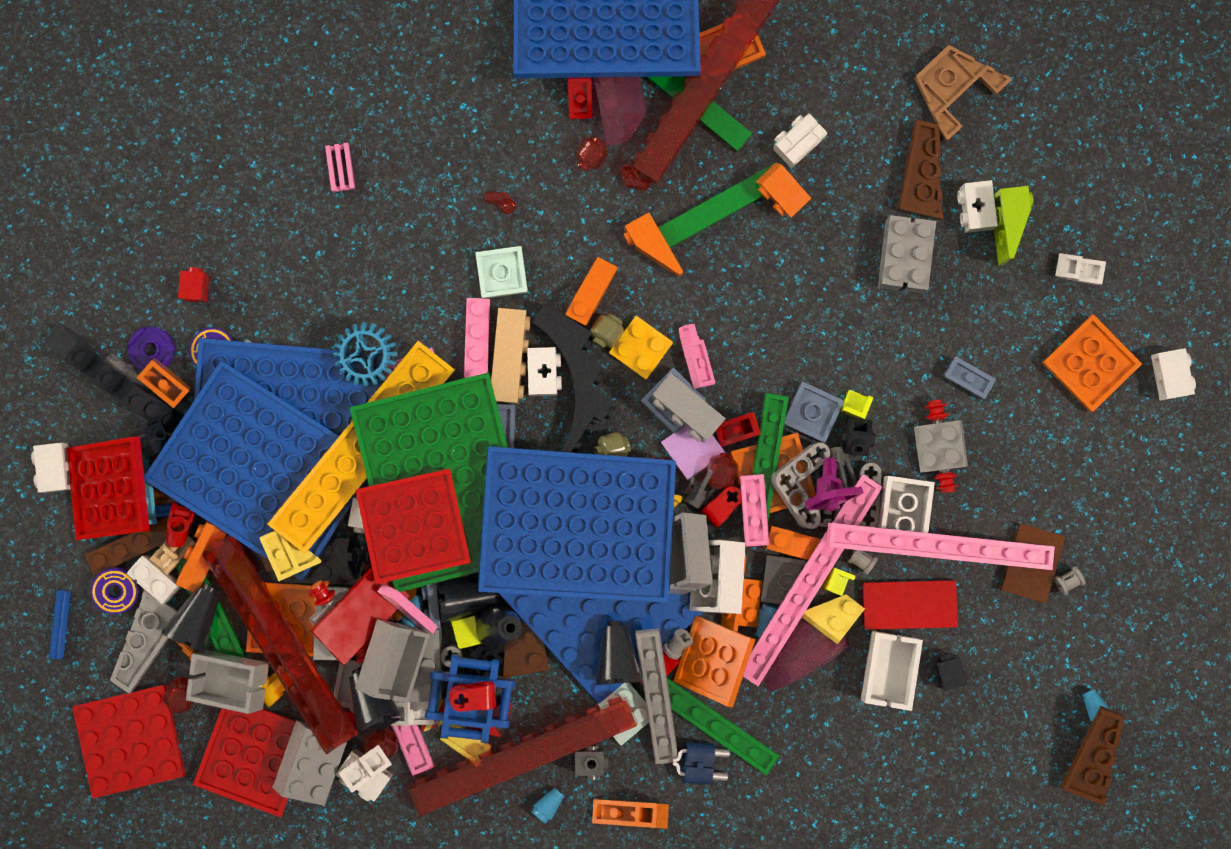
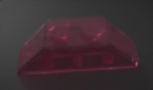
M593 77L606 146L628 142L647 113L640 77Z
M803 619L794 628L763 680L770 692L794 683L831 661L851 644L844 635L837 645Z

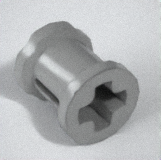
M853 550L847 562L855 564L867 575L876 564L878 558L870 556L863 550Z
M1076 566L1072 567L1070 572L1061 577H1054V581L1063 595H1067L1068 591L1079 585H1086L1083 575Z
M684 629L676 630L674 637L669 642L666 641L663 644L665 654L672 659H679L682 656V651L692 645V636Z
M455 644L449 645L441 653V661L447 667H450L451 659L447 658L450 650L453 653H457L460 658L464 657L463 650L459 649Z

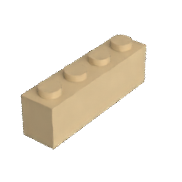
M498 308L491 382L496 402L519 404V399L524 398V385H521V376H526L527 363L523 362V353H528L527 348L529 346V340L525 339L526 330L530 331L531 317L527 316L526 310Z

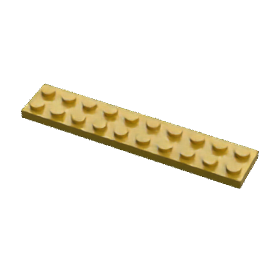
M417 341L367 403L444 384L455 369ZM353 420L267 524L304 554L309 551L356 493L355 490L359 489L367 479Z

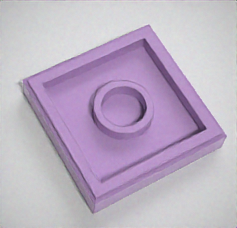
M683 426L663 440L661 444L671 458L676 460V465L685 478L689 480L726 453L713 435L706 442L703 440L697 442L688 434L690 430Z

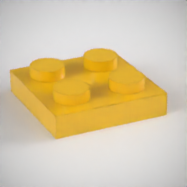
M635 316L609 354L647 380L673 342L638 316Z

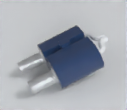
M685 742L684 749L679 752L677 758L673 759V765L677 767V772L682 777V783L711 785L712 780L727 781L728 774L713 772L712 765L715 757H729L730 750L715 749V745L711 743ZM683 754L684 764H682L681 772L680 765L677 763V761L681 759V756Z

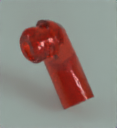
M629 164L621 166L620 174L627 187L644 191L649 190L650 180L639 178L635 169Z
M485 192V203H497L505 214L514 212L516 205L508 193Z

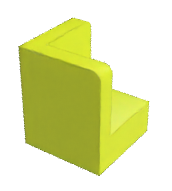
M848 390L840 412L857 419H865L873 397H866Z
M833 567L820 588L842 596L848 580H854L856 576Z
M477 615L452 622L459 649L481 644L476 633Z

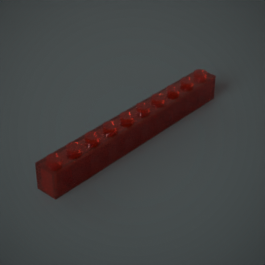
M739 0L734 8L736 12L732 17H727L722 25L724 30L719 37L716 35L709 45L711 49L708 54L701 56L700 76L687 77L683 84L685 86L681 94L677 93L671 102L672 108L668 113H663L658 121L660 126L655 133L652 131L645 141L646 147L642 152L639 150L633 158L632 162L634 163L633 169L635 172L658 185L780 0Z
M232 536L211 544L202 553L203 558L325 754H329L358 735L354 724L348 719L341 703L335 698L329 684L318 671L316 663L306 652L304 644L296 636L290 622L286 620L281 612L279 604L273 599L267 589V585L256 572L254 564L243 551L242 545Z
M620 695L613 697L603 707H599V704L586 709V714L579 717L577 713L564 718V723L556 725L555 722L548 724L542 728V732L535 734L534 731L521 736V741L514 744L511 740L499 746L500 749L492 752L489 749L478 754L479 759L470 761L467 758L456 763L457 767L449 770L448 767L436 771V776L427 779L424 776L413 781L414 785L409 789L419 817L636 727L638 721L628 697L621 698Z

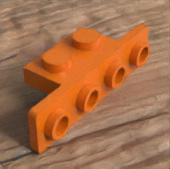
M207 520L204 525L200 524L194 535L197 540L194 547L189 545L183 557L187 561L176 581V585L191 592H194L198 586L202 585L227 534L226 532Z
M745 555V558H744V572H745V564H746V555ZM743 580L741 614L721 613L722 626L734 631H738V625L757 627L762 589L761 580Z

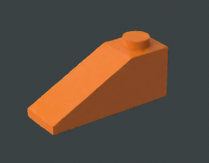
M649 212L625 226L626 233L623 235L629 246L634 245L637 251L678 278L683 276V270Z
M597 257L565 316L587 328L618 267Z
M769 526V545H764V548L809 560L821 539Z
M594 799L592 823L668 829L669 805Z

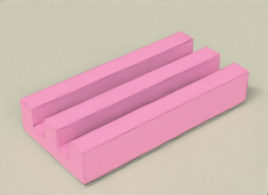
M349 143L325 146L331 191L339 192L355 189ZM340 150L345 151L349 185H345ZM333 151L336 153L340 186L336 184Z

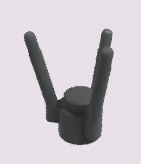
M844 446L830 448L829 458L833 457L836 459L843 488H848L843 468L845 465L855 486L857 479L850 464L849 456L844 453Z
M710 469L700 487L695 485L693 489L695 476L689 479L684 494H686L684 501L700 509L703 504H707L711 496L730 476V472H726L708 493L704 489L714 471Z

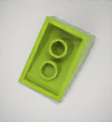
M1028 186L1004 188L994 194L998 224L994 228L998 266L1004 265L1015 257L1031 206H1033V194L1029 192Z

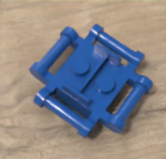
M452 654L449 672L430 670L429 678L432 680L428 709L425 710L424 718L443 721L441 738L457 737L481 740V743H488L491 727L509 728L510 719H508L515 680L497 678L499 660L485 661L460 658L459 655ZM457 667L489 670L490 677L457 673ZM441 681H448L444 712L438 711ZM492 681L495 684V692L496 687L502 688L499 717L497 718L492 717L493 709L456 711L451 706L449 700L450 690L457 685ZM459 694L458 702H462L463 694ZM450 724H451V725H460V726H468V727H477V728H482V731H480V730H471V729H462V728H454V727H449V726H450Z

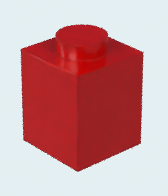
M189 267L188 271H180L178 298L188 302L207 303L209 275L202 272L201 268Z

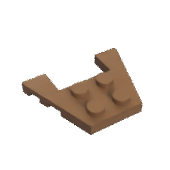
M950 45L914 78L935 123L939 125V131L945 142L962 128V125L947 108L976 80L980 79L994 95H997L1012 80L1009 76L994 71V68L975 61V58Z

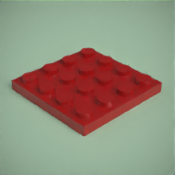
M128 437L66 448L76 540L150 531L140 437Z
M451 469L355 490L376 584L471 563Z
M166 684L72 707L92 798L186 776Z
M221 708L193 785L272 815L282 817L289 798L281 797L272 787L296 720L265 708L250 714Z

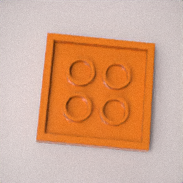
M1094 314L1090 315L1042 362L1090 413L1099 407L1142 365Z
M798 433L782 437L777 470L803 451ZM756 445L730 452L740 488V476L752 475ZM799 460L796 463V470L799 473H803L806 465L802 460ZM808 475L799 483L811 499L816 496L811 476ZM780 476L782 480L779 483L786 485L785 480L787 477ZM775 488L773 490L770 513L787 508ZM794 493L791 497L793 505L797 506L801 502V497L798 493Z
M252 581L246 652L299 656L314 655V635L310 632L314 626L309 618L315 614V597L308 596L312 585Z
M695 615L689 633L692 636L693 643L684 649L673 682L727 707H733L755 639Z

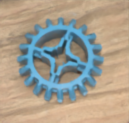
M366 322L362 323L361 330L358 324H353L354 332L346 328L345 333L348 337L339 335L338 338L343 343H335L334 347L340 349V353H333L334 357H340V361H336L335 366L343 365L339 373L345 374L348 372L346 376L347 381L355 377V385H359L361 379L364 386L369 385V379L373 385L378 384L377 376L381 380H385L386 376L383 371L391 374L393 371L387 367L388 364L396 365L397 363L394 360H390L391 356L398 355L397 352H390V348L395 347L396 343L388 344L387 341L392 338L391 334L383 337L385 329L380 328L376 332V324H372L369 330ZM363 335L373 336L381 345L370 347L367 341L364 340ZM356 338V351L348 356L349 346ZM362 349L375 351L370 353L368 360L366 358H356L363 352ZM383 352L382 363L375 370L374 359ZM361 362L364 368L367 369L368 374L356 371L350 363Z

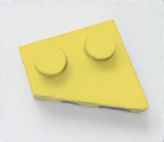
M276 531L260 537V541L278 581L321 563V560L312 552L308 551L304 554Z
M843 595L806 610L802 618L838 645L865 608L848 595Z

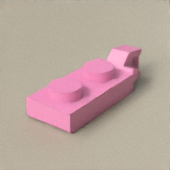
M695 324L680 327L681 344L694 389L714 385L715 380L705 343L697 335Z

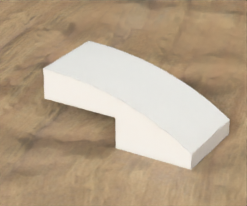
M1059 253L1055 277L1102 286L1106 262Z
M429 701L395 703L402 712L403 717L390 726L439 724V721L424 718Z
M377 745L338 774L352 793L392 764L380 746Z

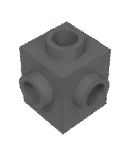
M588 744L585 745V748L575 749V776H585V779L595 780L599 779V776H604V769H608V755H604V748H599V745ZM594 760L596 763L590 764L588 761Z

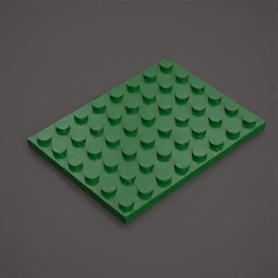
M489 372L350 407L369 486L445 469H451L471 563L393 580L395 589L402 592L479 572L487 447L508 448Z

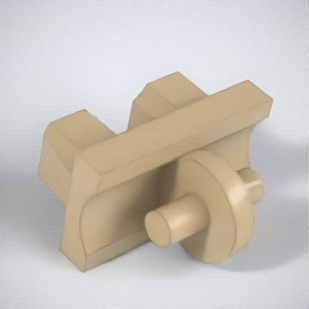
M188 536L185 545L178 548L169 546L165 541L150 560L168 575L183 559L189 545L194 546L195 541Z

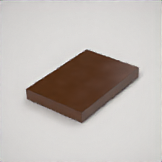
M1019 523L1014 542L1055 547L1053 570L1007 565L1000 590L1047 603L1065 536Z

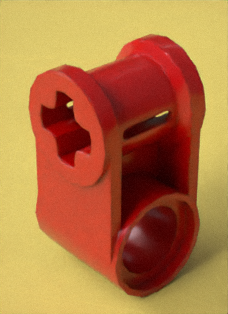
M734 486L725 488L700 513L706 515V519L715 528H718L742 502L741 490ZM728 491L732 493L736 491L738 493L736 495L737 502L730 501L728 503L726 500L728 495L726 493Z
M177 502L172 503L165 535L166 543L175 548L185 545L196 514L185 506L177 505Z
M482 681L474 684L454 686L449 692L451 706L459 712L495 708L494 682ZM459 694L464 696L462 702L457 701Z

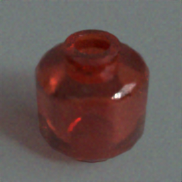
M594 135L591 138L585 137L575 151V157L579 160L577 165L586 171H589L590 168L598 170L608 156V150L606 149L608 145Z
M720 453V455H714L710 458L706 475L710 469L713 470V474L709 484L718 489H725L733 485L739 466L732 455Z
M179 677L170 682L163 700L171 712L181 713L192 709L194 702L186 700L188 680L190 678Z
M389 729L376 730L364 742L365 754L379 745L388 759L392 758L399 749L398 737Z

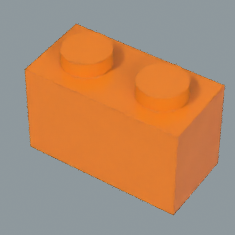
M775 163L756 181L760 186L758 191L764 198H770L775 203L773 208L781 216L784 214L789 217L794 216L811 199L791 174L779 163Z
M155 357L137 376V379L173 408L191 388Z

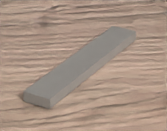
M660 629L637 630L635 635L655 764L673 763V759L678 757V749Z

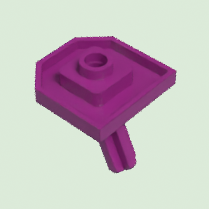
M833 457L825 458L823 477L817 479V494L805 501L807 511L826 509L829 512L837 510L841 504L863 494L862 486L843 488L841 479L836 478V459Z

